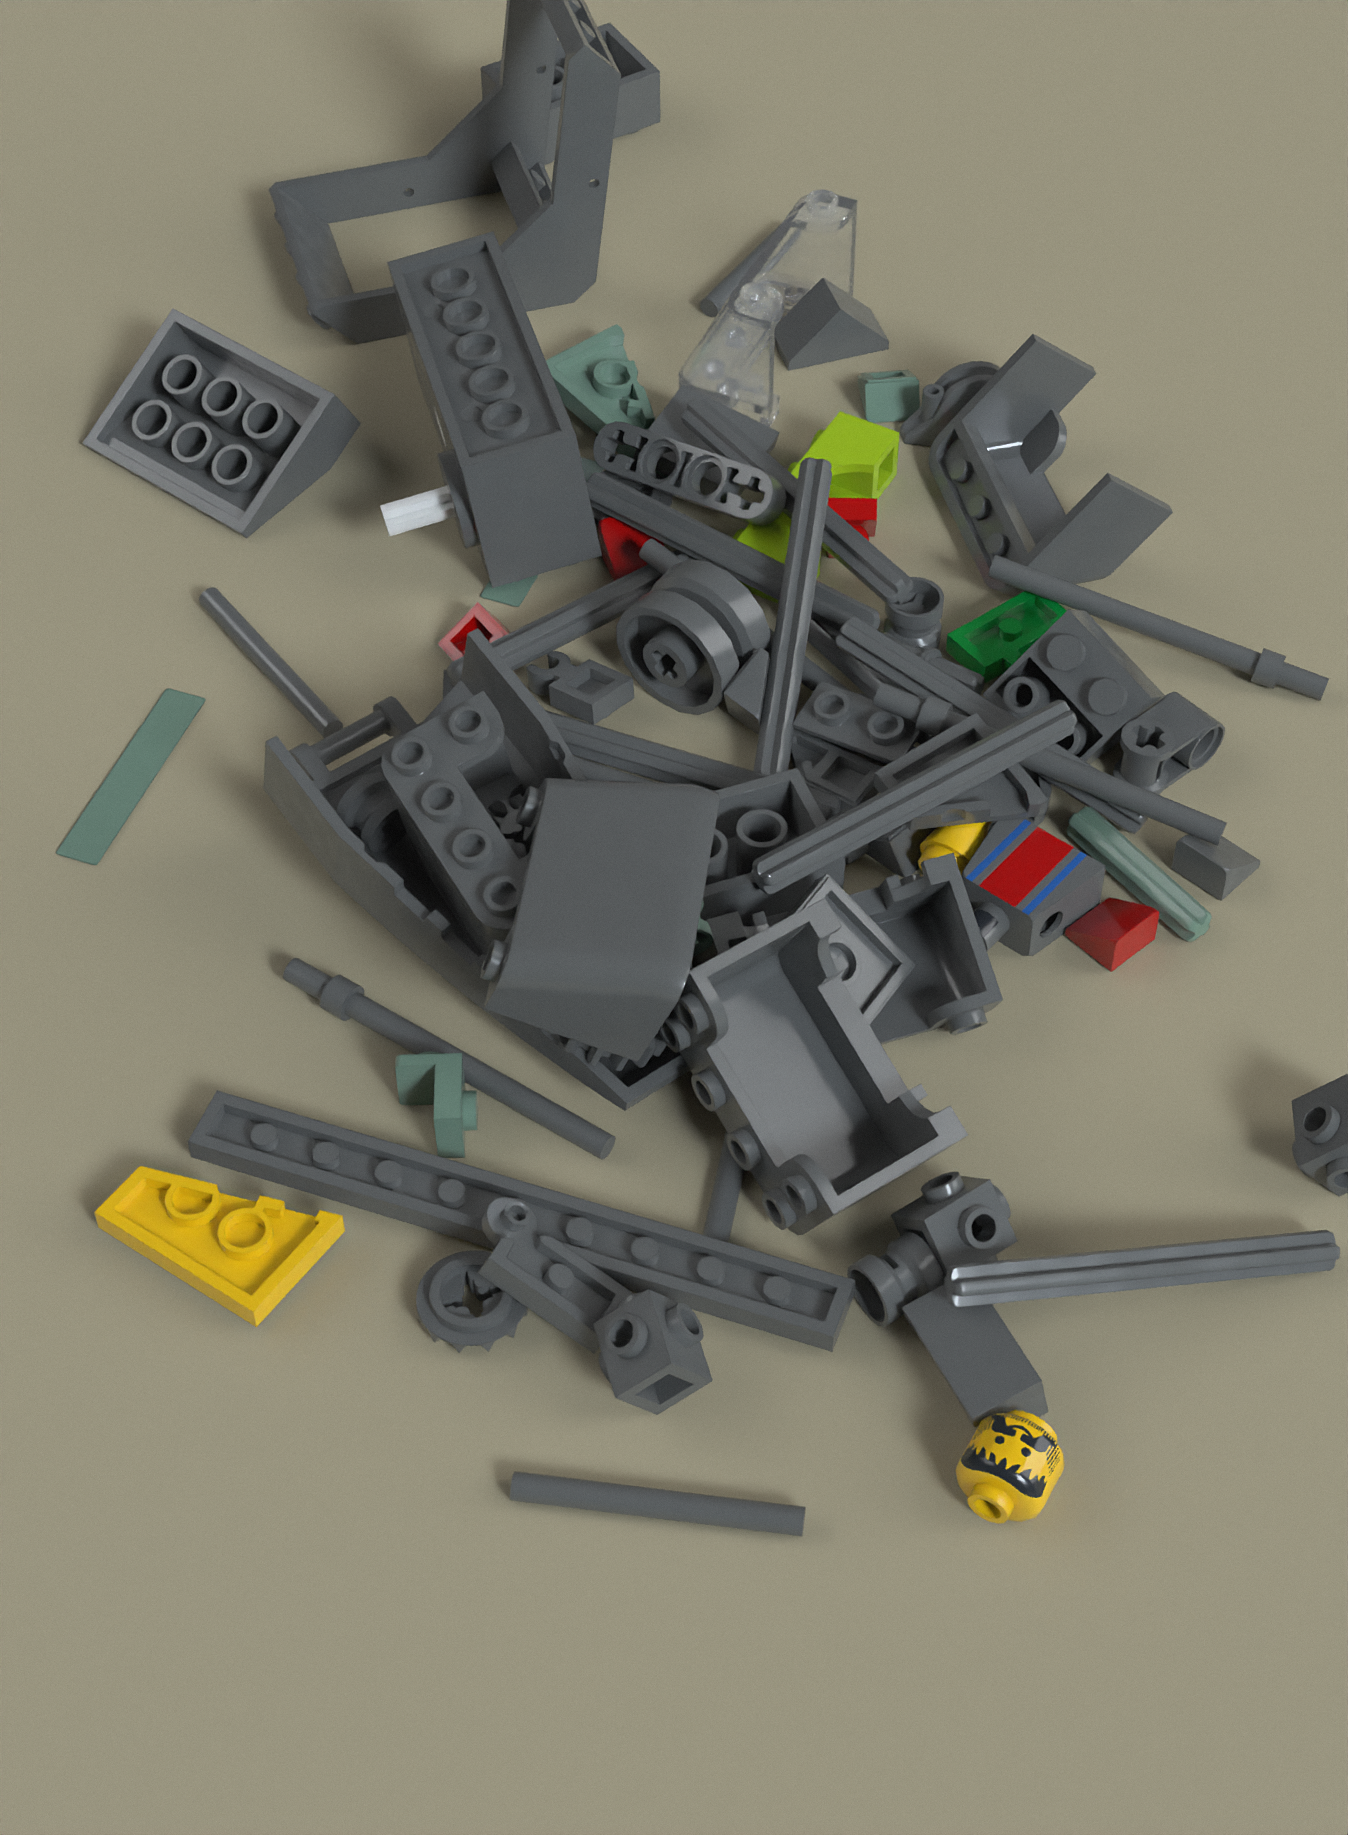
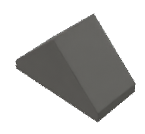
M824 277L771 330V339L788 371L889 349V340L872 310Z

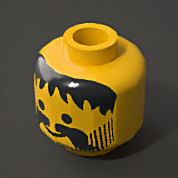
M1012 1410L1006 1414L998 1413L991 1415L981 1421L955 1471L958 1484L966 1497H968L967 1502L972 1511L989 1522L1001 1524L1007 1520L1022 1522L1036 1518L1046 1504L1064 1470L1065 1462L1062 1449L1057 1443V1435L1051 1426L1034 1414Z

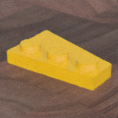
M139 1166L94 1212L98 1228L255 1327L266 1318L345 1232L343 1215L319 1210L317 1216H312L285 1209V1203L282 1200L262 1195L259 1196L257 1202L219 1193L217 1184L144 1166Z

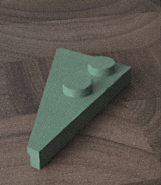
M618 324L546 360L563 404L596 434L607 424L615 421L625 422L646 430L655 421L645 389L637 381L638 370L634 360H628L623 346L624 332ZM620 444L616 448L619 454L633 458L636 450L629 445ZM656 470V473L661 475L663 478L668 477L667 475Z

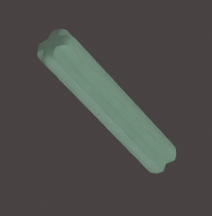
M1084 807L1078 813L1072 814L1068 820L1067 834L1095 860L1106 865L1105 869L1140 901L1158 910L1159 918L1187 942H1193L1209 930V923L1212 919L1211 913L1092 807Z

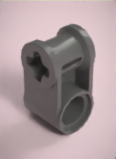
M1171 692L1160 699L1154 707L1136 719L1129 721L1122 728L1120 744L1124 753L1123 757L1114 766L1113 776L1160 795L1190 771L1202 767L1212 758L1223 741L1225 727L1178 692Z

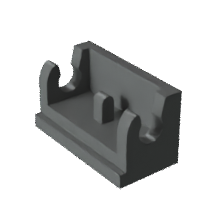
M944 1285L902 1307L906 1320L924 1344L966 1411L967 1417L974 1428L979 1426L986 1417L998 1413L1006 1414L1012 1410L1025 1411L1037 1417L1049 1412L1041 1378L992 1304L954 1307L949 1303L947 1292L944 1289Z

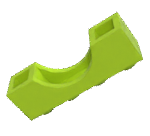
M839 411L825 430L819 429L816 432L810 448L799 462L794 461L787 470L798 479L800 463L805 458L825 459L832 466L829 497L877 498L878 500L897 475L900 432ZM782 512L771 524L764 526L749 524L746 529L740 528L735 533L733 539L785 564L792 520ZM821 552L819 558L817 578L820 575ZM741 582L751 594L778 604L779 600Z

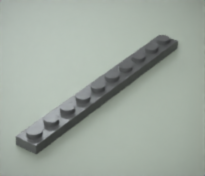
M218 1090L188 1140L192 1158L491 1249L495 1245L486 1237L482 1229L481 1219L489 1204L497 1198H515L525 1203L533 1211L538 1225L537 1238L539 1236L551 1235L630 1291L640 1293L650 1289L678 1303H684L692 1310L831 1352L834 1350L854 1297L855 1280Z

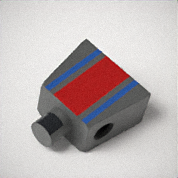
M1024 818L997 821L961 875L987 952L998 941L1022 956H1034L1065 934V930L1100 904L1106 865Z

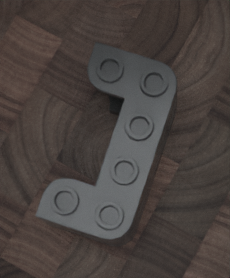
M484 690L398 737L388 745L382 756L381 763L384 776L417 859L480 956L482 954L486 956L493 939L504 942L514 924L529 857L527 855L519 860L486 811V808L497 798L502 801L521 794L523 797L525 792L521 781L512 769L503 742L505 729L499 712Z
M825 897L690 970L679 1000L659 1029L666 1045L672 1051L680 1052L692 1071V1086L699 1101L709 1111L715 1110L727 1130L726 1141L731 1155L741 1168L750 1170L764 1193L762 1194V1204L768 1217L777 1228L781 1230L788 1228L796 1235L807 1233L968 1136L951 1105L939 1112H932L919 1102L928 1096L921 1084L908 1090L839 976L849 967V964L843 954L832 960L829 950V937L840 930L842 926Z

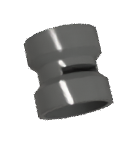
M910 577L913 581V589L907 594V600L900 605L885 603L887 618L885 619L883 633H889L906 643L924 650L930 647L938 649L941 640L942 625L940 619L943 614L944 594L942 589L933 581L921 577Z
M907 1232L891 1241L887 1245L886 1253L881 1257L867 1255L851 1264L847 1270V1277L855 1280L854 1297L869 1319L882 1327L904 1315L903 1306L944 1285L943 1271L934 1253L922 1238L912 1232Z

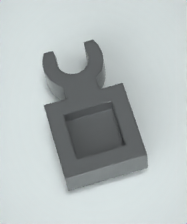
M552 651L547 654L549 669H541L532 664L526 667L528 687L531 691L540 695H550L551 706L594 725L635 698L632 677L590 659L577 667L571 664L569 656L565 653Z

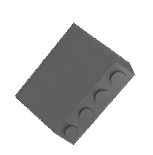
M172 309L83 441V444L104 458L248 538L333 467L361 423L335 394L189 316Z

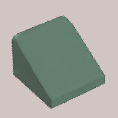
M909 370L867 372L858 375V386L867 421L872 423L906 421L920 408L919 379Z

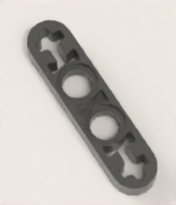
M615 421L607 424L595 438L593 453L597 464L620 478L756 526L771 524L784 510L786 492L781 481L756 467L625 422ZM619 444L629 445L640 451L638 460L636 461L622 454L616 455L617 446ZM674 451L676 455L675 469L667 478L658 479L655 469L659 458L667 452ZM719 467L722 475L719 487L712 494L703 495L700 489L703 475L710 468ZM739 486L754 492H764V499L761 503L747 501L737 495Z

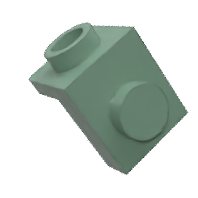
M429 1051L420 1054L396 1056L395 1073L400 1104L434 1105L433 1119L438 1156L443 1158H465V1131L478 1130L477 1090H466L462 1053Z

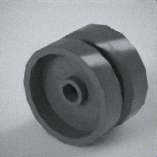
M687 559L673 565L656 581L649 593L640 596L623 613L616 625L617 646L626 667L637 682L659 702L678 712L701 715L714 710L725 699L723 691L754 652L757 649L760 650V648L767 652L770 650V629L763 609L741 582L728 571L707 561Z

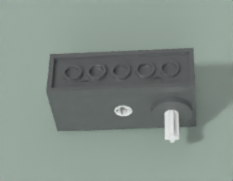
M494 231L387 262L418 381L444 451L437 453V458L445 485L441 488L380 505L389 537L455 518L465 549L477 545L492 588L602 556L576 434Z

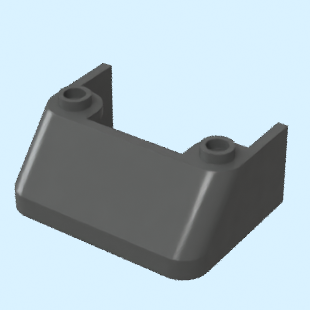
M1032 334L939 433L929 452V468L985 584L1011 597L1017 596L1025 590L988 577V572L995 555L1073 584L1101 580L1112 574L1173 513L1167 503L1107 473L1065 514L1044 472L1062 455L1065 449L1067 429L1059 413L1097 373L1089 364L1035 334Z

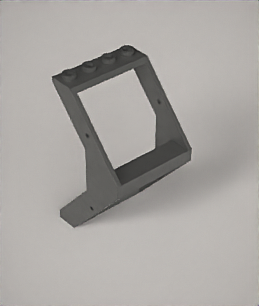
M507 0L499 84L426 156L279 181L269 188L276 209L274 217L283 229L287 241L285 248L293 258L297 270L296 280L303 288L308 301L306 306L307 312L319 326L326 330L332 327L356 344L406 335L394 286L359 293L353 292L332 235L330 223L496 192H503L518 227L500 246V249L526 312L574 303L596 282L621 74L584 0ZM559 39L566 56L551 182L545 169L557 40Z

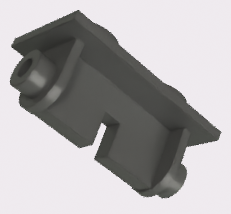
M820 681L792 723L793 728L824 739L849 751L865 754L866 757L887 765L917 748L914 745L922 734L921 731L915 729L916 722L874 706L873 699Z

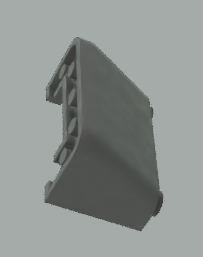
M546 778L539 789L529 786L521 801L516 824L525 826L524 840L532 844L514 924L504 942L493 939L482 965L480 978L490 981L484 1009L638 1062L675 1007L690 971L719 808V793L696 784Z
M954 853L923 861L920 864L924 874L923 877L921 874H914L899 880L898 875L885 878L879 887L849 895L916 964L870 1024L881 1045L948 1026L951 1035L977 1029L988 1023L985 1013L991 1011L1003 1001ZM738 911L707 919L706 922H708L712 931L713 942L706 951L696 956L698 964L701 965L784 920L790 911L769 917L765 916L764 911L751 914L744 926Z

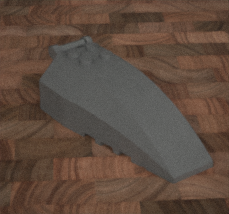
M478 628L467 634L461 680L421 723L416 724L401 703L393 696H389L374 704L371 714L311 746L307 743H302L288 751L277 735L265 742L263 789L330 877L406 947L480 1008L578 1081L624 1111L690 1071L681 1053L672 1051L667 1045L659 1057L652 1054L647 1064L641 1068L629 1059L622 1071H615L609 1057L604 1056L600 1058L596 1066L588 1063L587 1050L581 1047L572 1053L564 1050L568 1040L567 1037L558 1034H548L544 1029L484 1009L490 981L480 978L485 955L482 954L480 956L417 859L408 834L406 833L394 846L376 853L371 851L362 842L361 831L358 828L347 827L337 814L340 800L355 782L369 773L380 772L384 774L381 767L382 756L389 744L398 737L483 690L499 712L505 729L503 742L512 769L521 781L524 792H526L529 786L539 789L546 778L586 780L552 718ZM383 734L390 737L393 736V738L332 771H329L326 765ZM521 830L512 840H514V843L524 844L526 854H529L532 843L524 840V830Z

